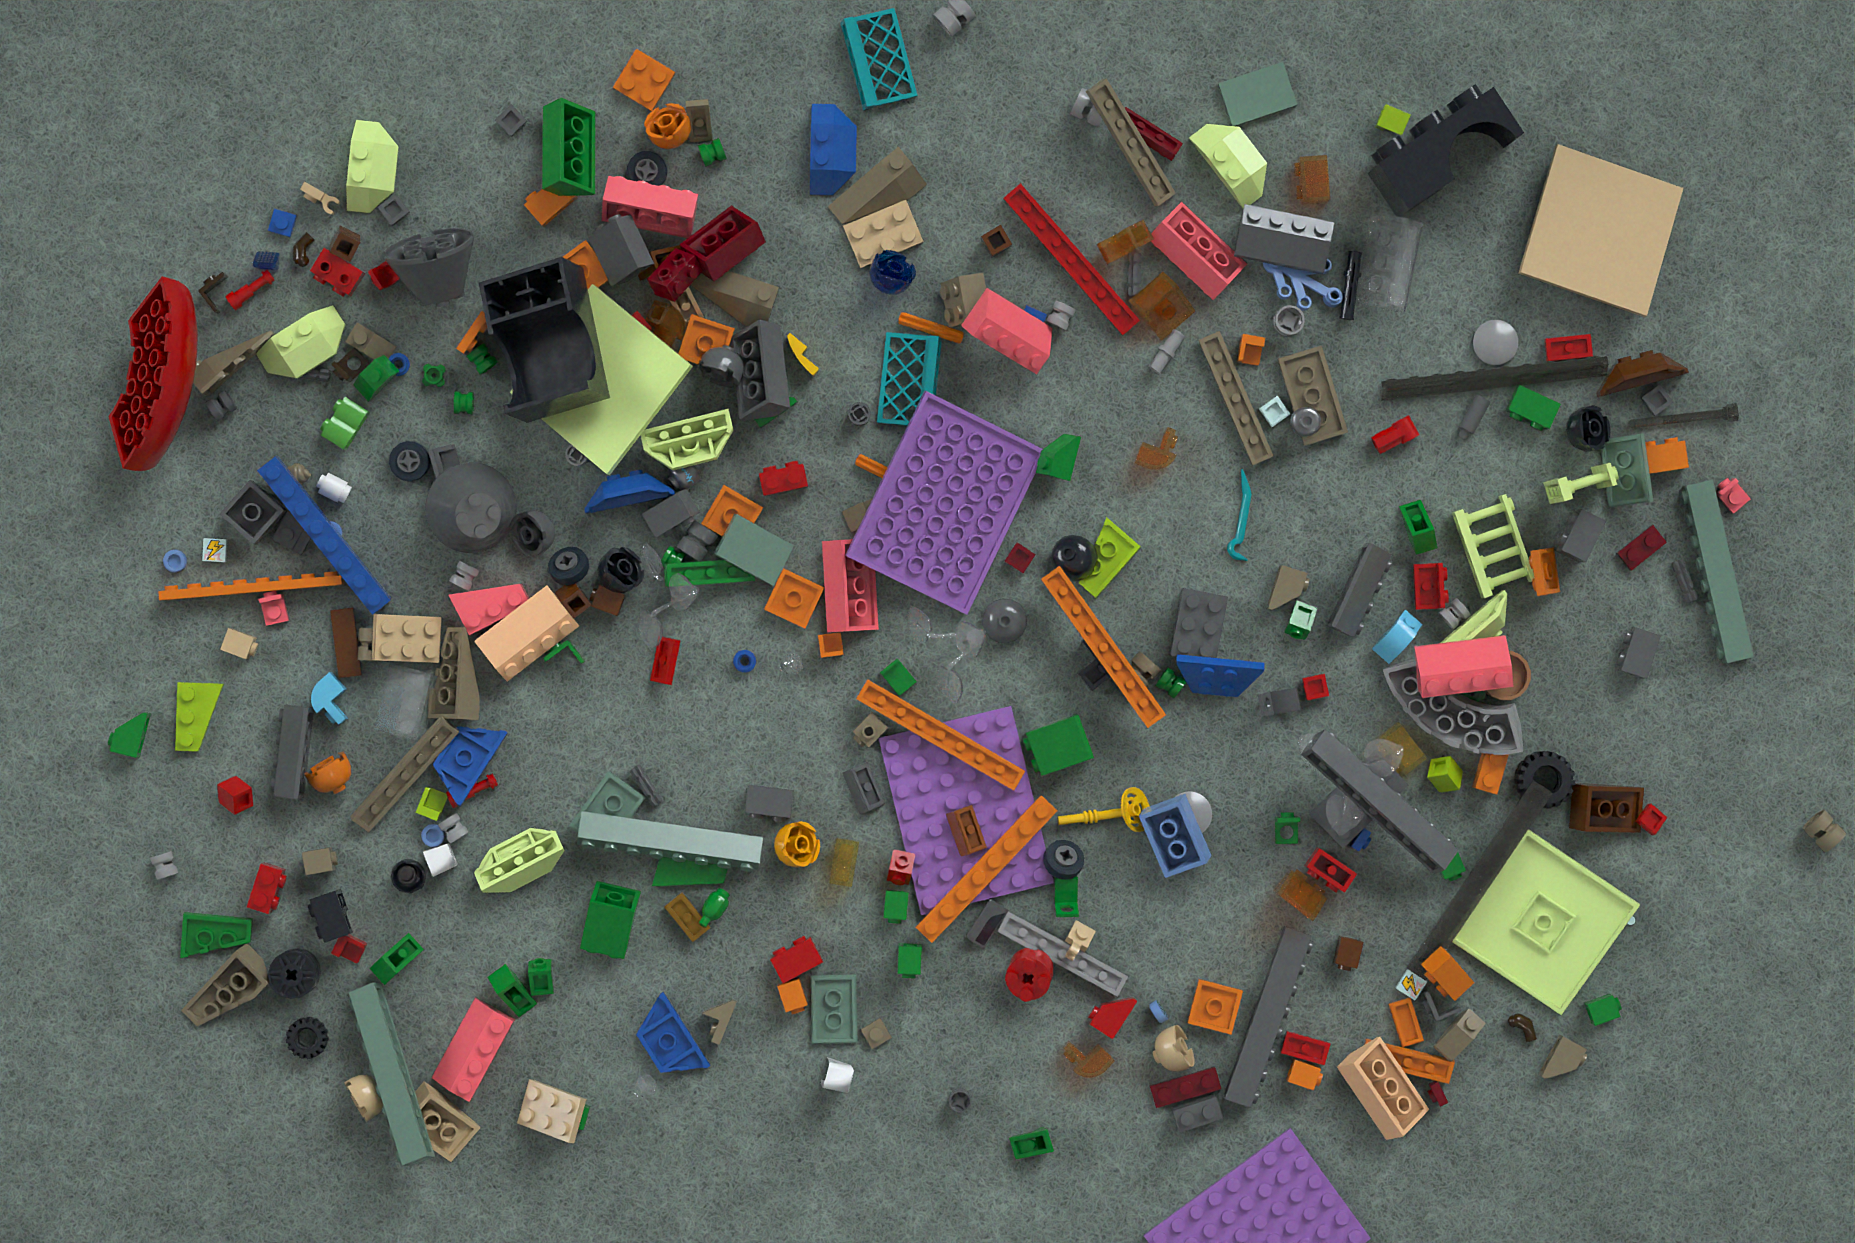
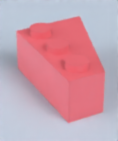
M522 584L449 595L469 635H473L501 621L529 599Z

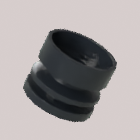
M300 948L289 949L275 957L268 971L269 984L274 992L281 997L289 999L300 998L312 991L318 984L321 975L320 964L315 955ZM297 970V979L295 977L289 978L290 971Z

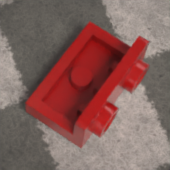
M1443 563L1413 564L1415 610L1445 608V604H1448V590H1444V581H1447L1448 575L1447 567H1443Z

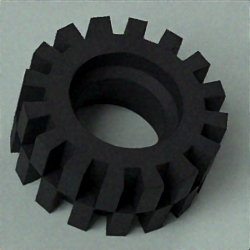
M302 1017L291 1024L286 1032L287 1048L293 1052L294 1056L297 1055L301 1059L316 1057L327 1046V1041L329 1040L328 1030L319 1019ZM310 1029L315 1033L316 1041L312 1046L306 1047L300 1043L299 1034L302 1030Z

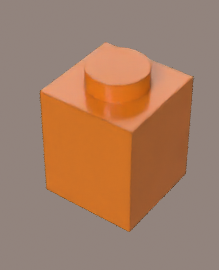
M800 978L777 985L785 1012L791 1011L792 1014H796L805 1010L804 1006H807L808 1002Z
M1293 1058L1286 1080L1314 1091L1315 1086L1319 1087L1323 1074L1320 1073V1067Z

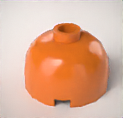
M669 103L666 104V108H655L644 121L649 139L653 144L662 149L677 148L688 139L691 132L690 118L687 116L684 107L679 104Z
M344 752L338 753L339 758L334 759L332 755L310 768L311 774L308 772L304 774L309 784L315 790L322 793L333 791L334 794H337L346 788L345 783L351 776V765Z

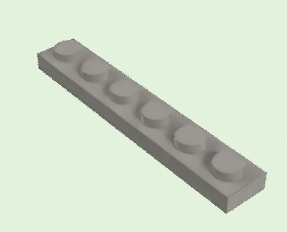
M1009 911L997 932L1027 948L1044 951L1054 963L1117 997L1128 978L1122 972L1079 950L1073 961L1066 958L1065 955L1070 944Z

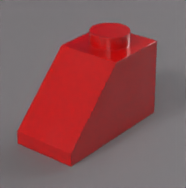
M1129 997L1101 1003L1099 1007L1094 1006L1088 1015V1018L1091 1019L1089 1024L1113 1039L1136 1005L1137 1000Z

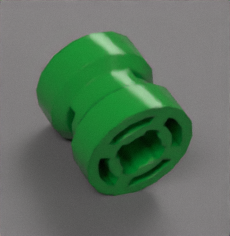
M719 138L712 140L711 144L703 143L698 145L705 167L712 165L715 160L723 161L727 159Z
M485 343L475 348L466 356L470 362L476 365V370L480 375L498 363L497 359L489 354V349Z
M1168 667L1155 686L1166 690L1168 695L1174 699L1185 685L1186 680L1174 675V671Z

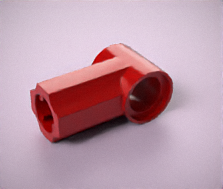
M1409 415L1371 437L1372 443L1379 454L1420 435Z

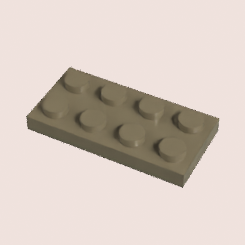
M1322 345L1278 358L1293 412L1302 407H1311L1318 412L1321 418L1320 428L1315 434L1301 437L1303 445L1306 446L1348 433Z

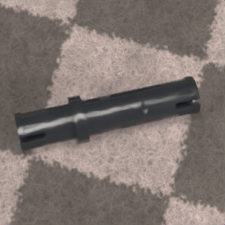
M1348 251L1346 271L1343 272L1345 282L1339 319L1354 320L1358 280L1362 274L1360 273V264L1363 252Z

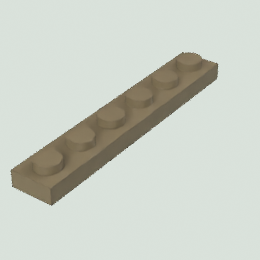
M1107 78L1100 80L1088 89L1086 93L1153 204L1159 206L1176 193Z
M1220 331L1198 340L1251 464L1255 465L1273 457V453Z
M440 716L350 816L351 820L367 832H370L459 733L458 729Z

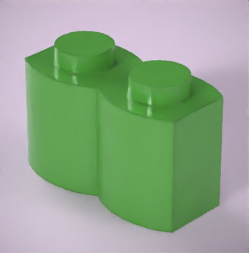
M344 397L343 400L338 399L332 409L335 412L331 419L327 418L323 422L320 430L323 431L321 436L346 451L370 412Z

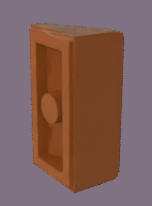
M972 805L946 813L960 856H966L987 848Z

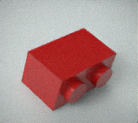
M801 936L792 941L794 946L785 949L783 946L772 952L774 956L770 958V961L782 983L823 963V959L811 937L806 939L805 936Z

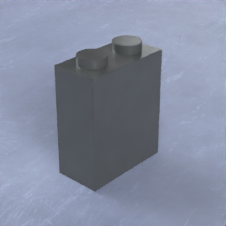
M620 214L609 218L608 224L595 228L596 232L588 237L611 287L630 281L654 264L631 214L622 217Z

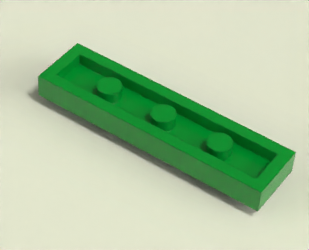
M725 560L664 564L665 587L755 581L754 576Z

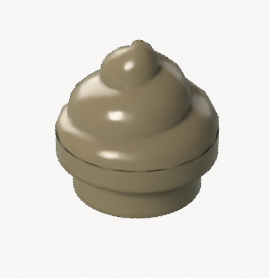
M300 463L288 466L289 471L301 485L311 476L309 470Z

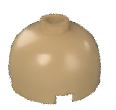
M1179 1025L1170 1026L1163 1030L1155 1040V1050L1153 1051L1154 1059L1158 1064L1161 1063L1164 1068L1175 1072L1189 1069L1195 1065L1192 1048L1188 1050L1184 1041L1188 1039Z
M358 1075L344 1082L347 1090L351 1092L352 1100L366 1122L382 1111L384 1105L376 1092L377 1082L371 1076Z

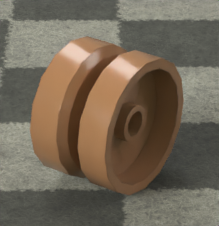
M1509 651L1512 664L1513 687L1484 690L1488 696L1498 700H1512L1521 696L1527 690L1531 681V670L1527 661L1520 654Z

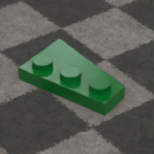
M184 912L180 958L250 943L252 940L253 918Z

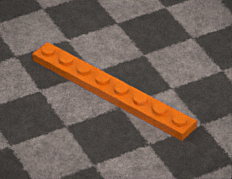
M1058 566L1041 578V581L1145 726L1149 728L1166 716L1163 709L1062 568Z
M338 571L324 572V577L316 578L315 573L301 574V579L293 580L292 575L278 576L279 581H269V577L255 578L256 583H247L246 579L233 580V585H224V581L210 582V587H201V583L187 584V589H178V585L164 586L165 591H158L159 600H174L344 585V579L341 575L338 576Z
M868 679L856 698L1012 790H1015L1025 773V770Z
M1040 795L915 928L933 943L1058 810Z

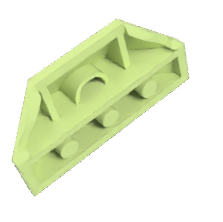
M356 120L351 138L346 184L347 211L371 213L394 193L399 147L379 122Z
M1206 124L1189 137L1242 208H1244L1245 204L1251 205L1262 197L1267 162L1240 127Z
M333 305L311 312L272 336L256 355L267 373L298 379L337 354L345 323Z
M729 409L645 429L641 434L644 452L671 470L717 460L733 432Z
M1501 590L1440 643L1500 636L1503 633L1501 629L1505 626L1507 592Z
M529 828L490 848L474 874L483 893L512 892L551 872L565 850L556 831Z

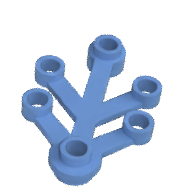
M1329 259L1326 261L1328 269H1324L1323 274L1328 273L1332 267ZM1263 262L1264 269L1268 273L1273 274L1278 289L1277 296L1282 300L1288 299L1292 293L1291 287L1285 284L1283 274L1290 277L1297 298V307L1301 311L1308 310L1312 304L1310 297L1305 294L1303 285L1322 295L1323 301L1328 307L1338 306L1343 299L1342 292L1338 288H1328L1308 277V275L1316 273ZM1281 289L1287 290L1288 295H1283ZM1331 293H1335L1337 299H1333ZM1301 300H1305L1308 305L1303 306Z

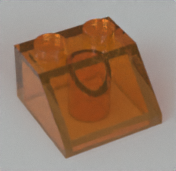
M1161 272L1129 300L1137 314L1161 341L1195 312V309L1179 286L1164 272Z
M1289 869L1273 891L1308 919L1314 921L1327 900L1323 895L1326 891L1315 883L1313 886L1305 881L1308 877L1298 869L1295 872Z

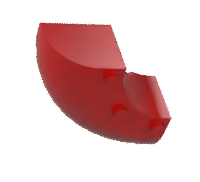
M163 276L128 320L131 347H135L133 360L129 362L126 380H128L126 393H121L114 409L108 416L122 468L132 471H146L154 468L167 452L185 415L196 371L198 333L196 312L191 292L183 283Z

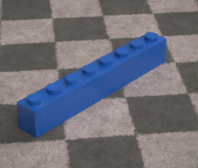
M276 455L257 470L370 613L373 615L387 604L391 597L281 459Z

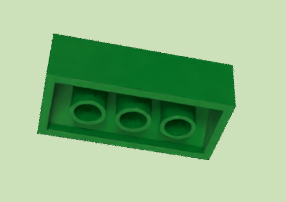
M563 98L543 106V190L558 196H588L595 194V111Z

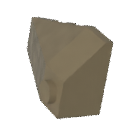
M270 330L204 359L202 362L198 360L194 377L195 386L202 394L210 396L246 364L275 333Z
M447 627L441 649L443 659L440 668H436L435 676H437L435 688H431L429 693L428 718L438 719L441 716L444 719L479 720L480 697L467 630L465 627Z
M248 943L232 954L181 1011L196 1026H199L254 999L269 984L264 960Z

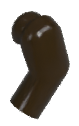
M307 232L293 246V261L300 267L308 265L309 258L306 256V249L315 240Z
M1515 1014L1509 1017V1025L1512 1028L1517 1027L1523 1030L1526 1042L1537 1040L1530 1018L1522 1014Z

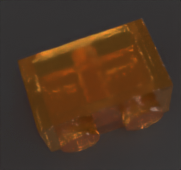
M1327 155L1299 157L1298 163H1294L1295 177L1299 176V185L1296 186V198L1300 199L1301 204L1328 203L1330 201Z

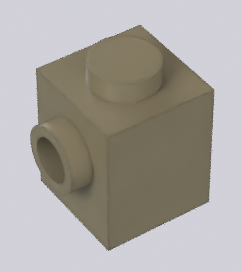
M871 712L853 730L856 734L853 739L862 747L865 744L870 747L888 727Z
M332 847L302 852L306 875L333 871L336 869L335 865H338L337 853L332 851Z

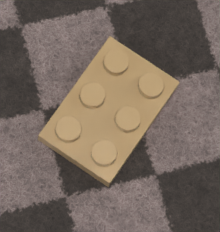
M906 200L843 226L860 268L924 242Z
M374 614L372 660L439 663L441 617Z
M529 1079L517 1124L562 1141L574 1143L586 1099Z

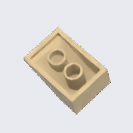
M424 1081L415 1093L432 1148L435 1152L452 1162L477 1133L480 1126L442 1093Z

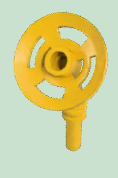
M1130 787L1122 795L1121 808L1097 811L1095 809L1093 812L1088 810V813L1083 811L1080 814L1057 816L1058 825L1081 822L1092 824L1093 821L1098 823V820L1123 817L1126 825L1132 831L1142 832L1144 827L1139 818L1141 813L1139 803L1142 810L1149 807V803L1145 794L1139 788ZM1128 794H1133V795H1135V797H1128V798H1127V795H1128ZM1136 823L1139 824V826H1137V827L1131 825V824H1136Z

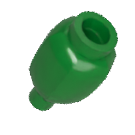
M718 888L717 891L710 893L702 907L703 916L698 922L700 926L706 928L710 921L717 920L723 915L729 905L728 898L730 895L728 892Z

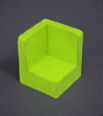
M1385 104L1374 128L1382 131L1386 129L1395 134L1402 135L1411 114Z
M1452 756L1434 758L1430 761L1427 778L1440 793L1460 790L1463 770Z
M428 786L425 787L415 813L438 821L448 799L447 794Z

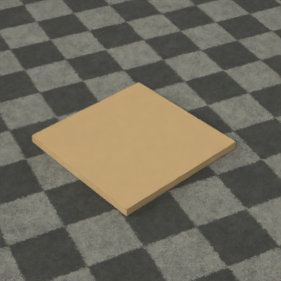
M1557 144L1553 152L1518 274L1646 317L1683 188Z

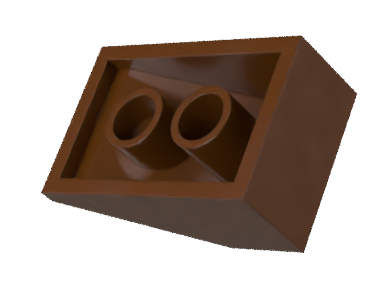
M1575 783L1572 790L1574 791L1571 796L1569 821L1570 829L1585 832L1641 833V826L1635 821L1643 809L1644 787Z

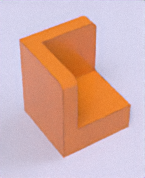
M1242 334L1237 362L1258 366L1265 338Z
M841 632L818 635L821 658L844 655Z

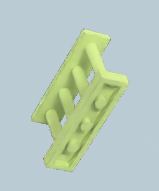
M1611 463L1591 467V475L1571 481L1567 480V477L1543 482L1549 503L1553 504L1573 499L1572 494L1575 493V490L1596 484L1597 489L1617 485L1616 480L1619 479L1616 467H1612Z
M1506 494L1499 496L1501 503L1470 514L1468 512L1464 513L1463 509L1452 512L1481 598L1492 596L1491 590H1494V587L1524 576L1527 577L1528 582H1532L1534 578L1533 569L1530 567L1529 559L1512 513L1515 507L1511 497L1507 498ZM1501 512L1505 513L1508 525L1479 535L1471 533L1469 526L1472 525V522ZM1510 533L1512 534L1516 546L1485 557L1483 555L1479 556L1476 548L1479 547V544ZM1519 554L1523 568L1494 578L1486 576L1484 569L1487 568V565Z

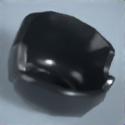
M404 859L396 863L392 868L390 876L392 884L397 890L409 894L422 889L426 880L424 867L414 859Z

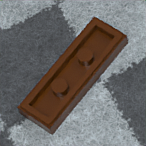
M354 608L330 610L338 677L361 676L362 669L361 661L358 660L359 645Z

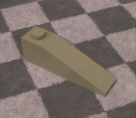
M897 147L832 202L828 208L841 224H845L901 201L908 200L927 184L907 156Z
M727 271L715 281L700 273L691 283L692 287L745 326H749L759 319L768 322L779 292V287L731 271Z

